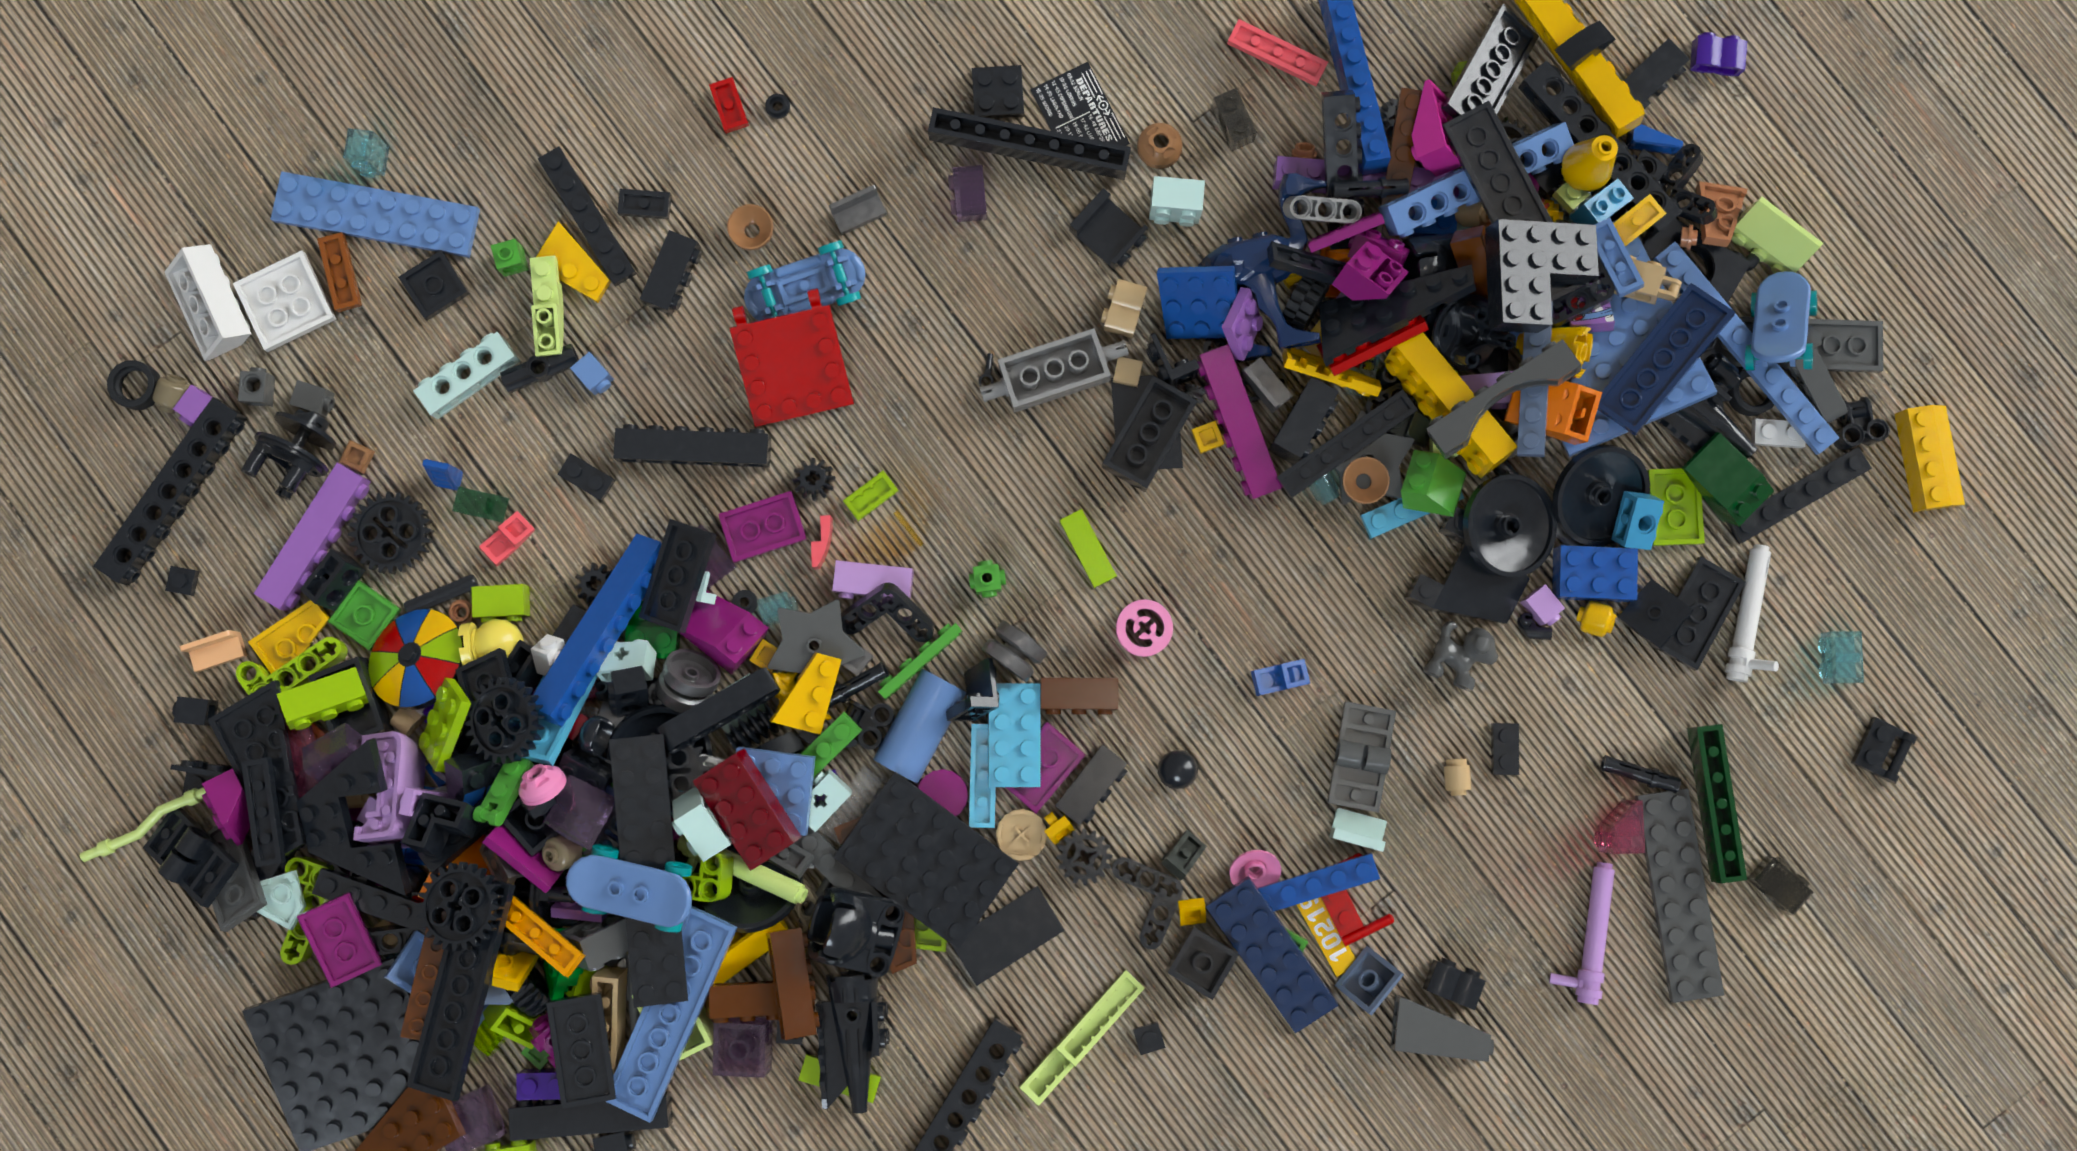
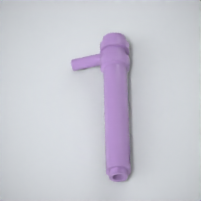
M1597 862L1596 867L1593 868L1581 969H1578L1577 977L1550 973L1549 978L1550 984L1576 988L1577 1002L1598 1005L1599 999H1602L1603 991L1600 990L1601 983H1604L1605 976L1602 970L1615 870L1612 869L1613 864Z

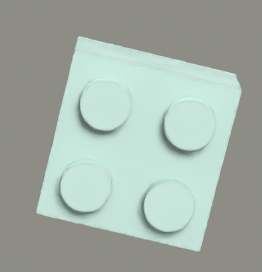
M1154 176L1151 189L1149 220H1154V223L1162 225L1169 224V222H1179V225L1185 227L1199 224L1203 211L1205 180Z
M696 786L672 801L673 811L671 815L674 820L672 826L679 836L684 835L688 840L686 843L687 847L694 856L699 855L704 862L731 845L729 837Z

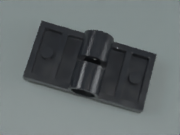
M182 808L167 813L143 847L160 865L158 872L161 876L173 883L179 884L200 906L207 908L210 907L240 865Z

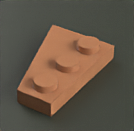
M1699 181L1695 188L1696 194L1713 200L1718 210V216L1713 222L1705 225L1700 224L1702 244L1728 247L1748 188Z

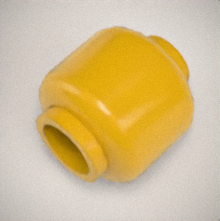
M1589 601L1586 607L1580 606L1576 621L1581 622L1580 629L1582 632L1604 637L1607 633L1611 634L1617 614L1613 613V608L1609 605Z

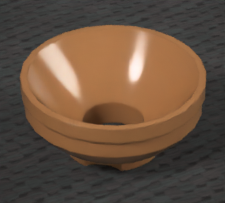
M1155 123L1146 127L1140 134L1137 142L1139 157L1146 165L1155 169H1164L1174 165L1182 152V139L1179 132L1171 125L1165 123ZM1158 135H1163L1168 139V145L1164 148H1158L1154 145L1153 139Z
M745 204L735 209L728 219L727 231L729 237L734 244L744 250H758L764 247L773 235L772 218L761 206ZM752 224L760 228L759 234L754 238H750L745 234L746 228Z
M1361 457L1352 461L1346 467L1342 477V485L1347 496L1361 504H1370L1380 500L1386 494L1390 484V477L1386 467L1379 460L1371 457ZM1366 474L1369 476L1371 483L1367 489H1361L1357 486L1356 478L1358 475Z

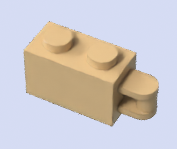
M1630 255L1644 282V287L1623 297L1653 305L1656 304L1657 298L1669 301L1677 299L1682 284L1680 280L1665 276L1666 267H1662L1660 263L1655 261H1639ZM1662 285L1669 286L1668 291L1661 289Z

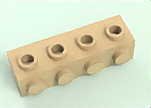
M604 966L591 976L590 990L592 993L601 992L614 1075L625 1050L627 968Z

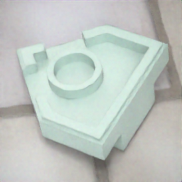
M296 870L260 881L267 905L258 910L257 913L289 930L294 929L298 922L297 915L303 913L306 907Z

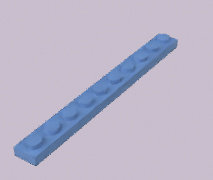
M1676 241L1653 258L1662 267H1666V276L1682 282L1679 290L1681 294L1692 283L1732 309ZM1735 313L1717 337L1746 370L1745 351L1746 345H1751L1752 332ZM1756 360L1755 370L1747 371V373L1816 455L1822 453L1839 439V436L1778 363L1768 362V367H1762V361Z

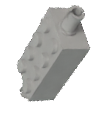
M1095 328L998 359V367L1002 376L1000 378L1001 381L979 387L983 401L985 403L1006 395V397H1009L1014 413L1110 382L1111 374L1107 366L1108 361L1128 356L1127 347L1125 348L1126 343L1122 340L1103 347L1100 345Z

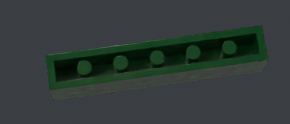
M1723 724L1687 728L1711 882L1722 884L1747 880Z

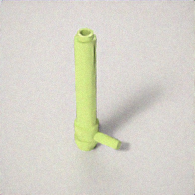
M682 835L678 841L677 849L681 851L682 855L688 857L686 864L693 867L692 872H694L697 863L701 862V858L699 855L694 856L690 852L686 844L688 840ZM726 848L723 849L729 851L734 858L733 876L794 904H802L805 901L808 889L805 888L804 884L763 865H759L750 871L739 854ZM716 857L715 864L716 867L719 868L720 862L719 859Z

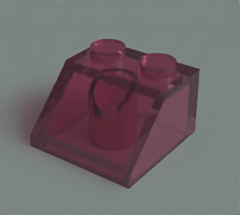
M1621 800L1598 825V831L1594 835L1595 845L1598 847L1599 852L1611 854L1645 853L1643 800Z

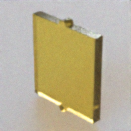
M895 511L893 513L894 517L917 546H922L924 544L899 511Z

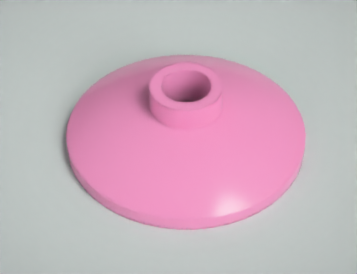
M1251 850L1239 855L1232 862L1229 875L1233 885L1249 876L1256 887L1259 888L1279 880L1281 865L1279 860L1270 852Z

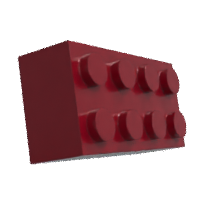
M745 748L693 780L694 785L750 871L802 837Z

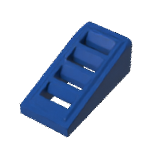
M1640 124L1627 132L1626 145L1628 149L1640 151L1644 149L1648 152L1675 155L1683 147V141Z
M428 459L423 460L422 465L435 486L459 490L463 472L448 463Z

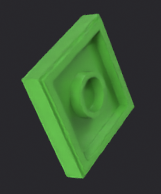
M358 580L328 622L367 650L372 651L379 635L395 620L402 609L361 580Z

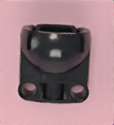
M1454 233L1413 236L1403 240L1404 247L1410 249L1403 266L1408 271L1404 280H1411L1458 268L1450 245Z
M837 887L826 888L824 895L817 899L809 922L807 936L812 941L808 944L807 949L810 958L818 963L866 972L874 977L884 976L888 972L895 955L904 921V908L898 902L888 897H878ZM893 906L892 914L885 916L886 910ZM879 957L878 963L875 966L870 967L871 961L874 958Z

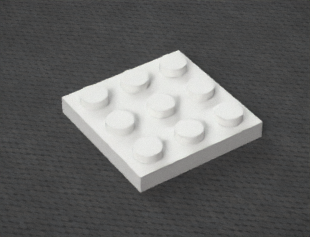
M302 250L233 283L259 341L267 352L336 320L335 314L310 261Z

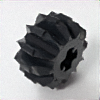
M815 458L810 459L809 466L804 460L801 461L804 469H794V472L800 475V477L792 478L793 483L799 484L796 486L795 491L797 493L804 491L802 498L805 500L811 494L812 500L817 501L818 493L824 499L827 498L824 490H834V487L828 484V482L836 481L835 476L829 475L832 473L833 468L831 466L824 468L826 462L823 459L817 466ZM813 474L820 478V480H816L815 485L808 481V479H812Z
M591 563V571L583 566L581 569L585 575L577 574L575 576L581 583L574 585V589L582 590L577 596L579 599L586 598L585 603L588 605L592 604L613 571H607V565L605 564L598 568L596 563ZM596 580L601 581V585H598L597 589L592 588V584H595Z

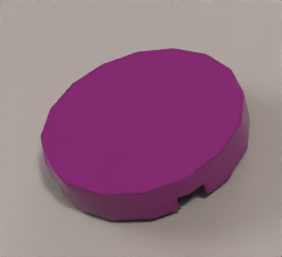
M944 769L932 771L922 779L918 786V789L955 816L961 814L967 804V785L962 777L953 771Z

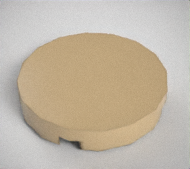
M1026 809L1013 810L1004 815L998 823L996 830L997 844L1001 851L1014 860H1030L1045 847L1047 835L1044 831L1046 826L1041 817L1033 811Z

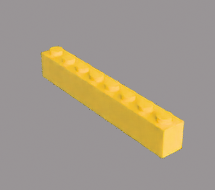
M1514 0L1581 95L1593 107L1597 117L1610 126L1611 133L1616 138L1621 137L1641 124L1645 115L1642 104L1638 100L1635 101L1630 94L1627 83L1619 79L1613 64L1610 61H1606L1601 53L1596 57L1591 54L1571 71L1555 52L1556 48L1585 28L1583 23H1578L1575 19L1572 8L1568 3H1564L1562 0Z

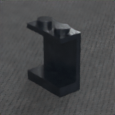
M1103 188L1071 222L1069 231L1111 269L1115 270L1118 265L1123 267L1131 258L1130 252L1135 247L1140 249L1148 239L1146 236L1148 227L1144 225L1141 228L1110 200L1111 194Z

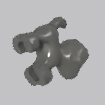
M1448 621L1441 629L1440 639L1434 648V655L1426 663L1423 672L1432 677L1441 678L1444 673V667L1441 663L1444 662L1456 672L1453 685L1470 692L1475 687V679L1470 676L1469 672L1473 664L1479 662L1492 665L1498 660L1499 655L1495 647V637L1485 629L1476 627L1466 635L1464 644L1459 645L1450 638L1451 632L1458 625L1453 621Z

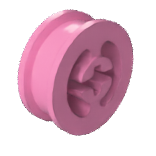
M1138 600L1127 605L1120 613L1116 623V634L1122 647L1129 653L1141 657L1152 656L1162 651L1170 642L1173 634V622L1169 612L1161 604L1152 600ZM1139 610L1154 612L1163 624L1161 637L1155 634V622L1149 627L1150 634L1144 632L1138 637L1140 640H1150L1152 644L1148 647L1135 645L1126 634L1125 627L1128 620L1133 621L1132 630L1135 634L1140 629L1138 625L1140 622L1146 624L1151 619L1147 616L1139 617L1137 615Z

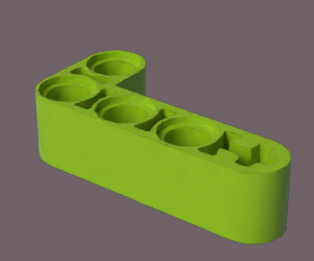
M326 637L270 675L262 665L245 661L237 667L236 677L248 695L274 680H279L281 692L310 683L309 675L335 666L343 661L347 656L348 648L343 641L333 637ZM331 645L336 646L334 648V651L336 652L334 655L330 654V652L332 651L330 648ZM314 658L316 661L315 668L307 671V661ZM255 668L256 676L249 681L247 679V672L249 669ZM291 673L293 675V682L289 686H285L283 683L284 677Z
M722 850L704 862L701 860L700 873L692 872L691 876L682 877L688 886L689 881L693 883V891H691L692 900L713 902L725 899L730 895L734 858L729 851ZM716 857L719 859L720 862L719 868L716 867L715 864ZM713 884L717 887V894L713 892Z
M307 856L292 858L285 866V873L296 870L300 883L305 885L303 896L306 907L303 912L314 908L312 898L316 895L312 894L320 869H335L334 867L328 868L326 866L327 863ZM300 862L305 866L303 875L299 874L297 870ZM317 896L320 900V905L323 904L325 898ZM299 921L293 930L288 929L280 951L283 962L290 965L305 962L313 954V950Z

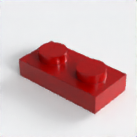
M733 77L709 84L725 133L748 127L749 123Z

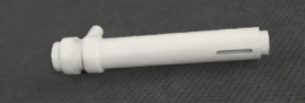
M1755 544L1753 549H1750L1744 580L1746 583L1742 591L1733 644L1728 651L1730 660L1725 667L1726 679L1748 682V677H1751L1753 669L1777 671L1779 668L1777 661L1755 659L1756 652L1753 651L1771 558L1770 547Z

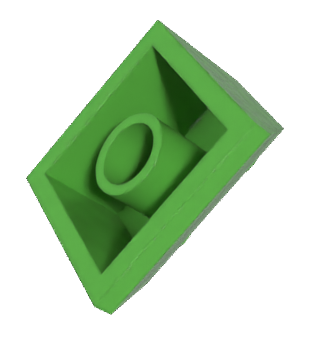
M1414 450L1401 489L1403 508L1454 517L1466 478V472L1448 459L1445 460L1439 453Z

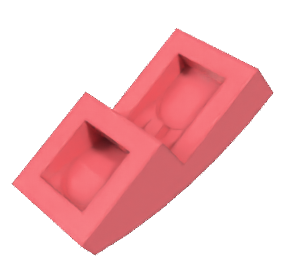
M516 511L498 526V531L479 546V549L498 567L528 539L535 529Z
M831 515L820 516L821 541L811 542V559L814 570L821 568L829 551L833 531V518Z

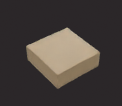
M1125 357L1118 358L1113 382L1138 387L1143 361Z

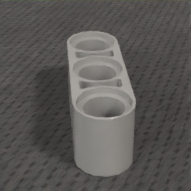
M1301 195L1290 196L1283 203L1285 216L1294 220L1347 224L1355 223L1362 214L1360 204L1357 201ZM1296 201H1299L1302 205L1301 212L1298 215L1293 210V205ZM1321 203L1326 206L1324 216L1318 213V207ZM1346 205L1351 210V214L1347 219L1343 215V208Z

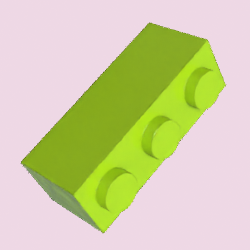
M356 667L276 694L290 730L305 729L312 722L321 719L323 721L335 718L338 713L346 710L356 711L361 709L364 704L369 703Z

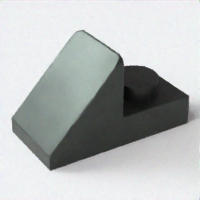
M1416 412L1388 431L1387 434L1414 439L1413 444L1425 448L1429 440L1427 428L1430 427V420Z
M1187 829L1164 855L1161 864L1181 881L1207 846Z

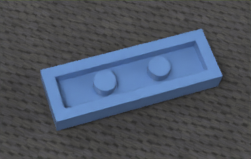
M1611 218L1595 224L1598 257L1612 280L1618 297L1621 298L1643 288L1644 282Z

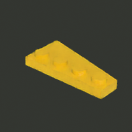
M1290 348L1284 349L1282 352L1284 368L1332 382L1340 387L1354 389L1359 394L1370 397V395L1378 397L1382 389L1379 380L1351 369L1334 376L1328 366H1325L1323 358L1300 349Z

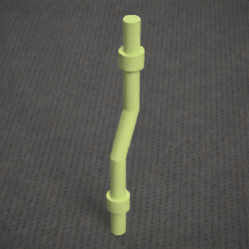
M204 787L184 792L183 796L157 806L136 830L112 840L106 839L98 842L96 847L80 853L81 860L87 862L98 856L105 857L114 853L117 848L141 839L163 815L186 805L193 806L200 803L203 799L202 795L206 793Z

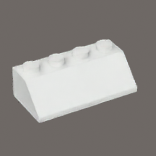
M211 244L181 248L165 270V275L204 361H208L241 346L251 335L250 325L244 319L240 310V303L234 297L229 279L224 275L219 257L214 253Z

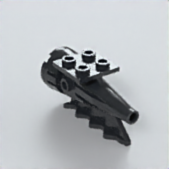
M1719 381L1713 382L1717 390L1716 395L1656 420L1662 429L1674 436L1680 444L1694 454L1716 432L1721 433L1747 459L1757 450V447L1724 412L1723 402H1729L1732 397L1727 394L1729 389Z
M856 970L843 971L840 977L835 978L834 973L827 974L826 981L831 1001L819 1000L815 1004L820 1022V1027L817 1028V1036L819 1042V1086L822 1109H828L848 1086L852 1113L868 1112L871 1059L874 1056H880L887 1044L890 1043L889 1028H885L884 1023L885 1018H888V1003L883 1002V995L877 996L879 977L871 976L869 973Z

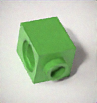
M516 239L490 245L496 268L504 277L529 270L523 246Z

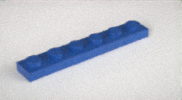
M1369 853L1262 886L1258 890L1272 910L1277 911L1378 880L1380 876L1373 855Z

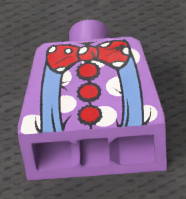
M1599 279L1596 281L1598 286L1597 294L1601 293L1603 296H1606L1607 289L1601 287ZM1576 297L1571 301V306L1575 309H1581L1586 305V301L1581 297ZM1610 302L1568 322L1569 327H1590L1591 330L1588 333L1613 331L1615 321ZM1564 303L1562 311L1566 310V314L1568 315L1570 313L1567 311L1566 303ZM1553 310V317L1556 320L1559 318L1560 312L1555 313Z

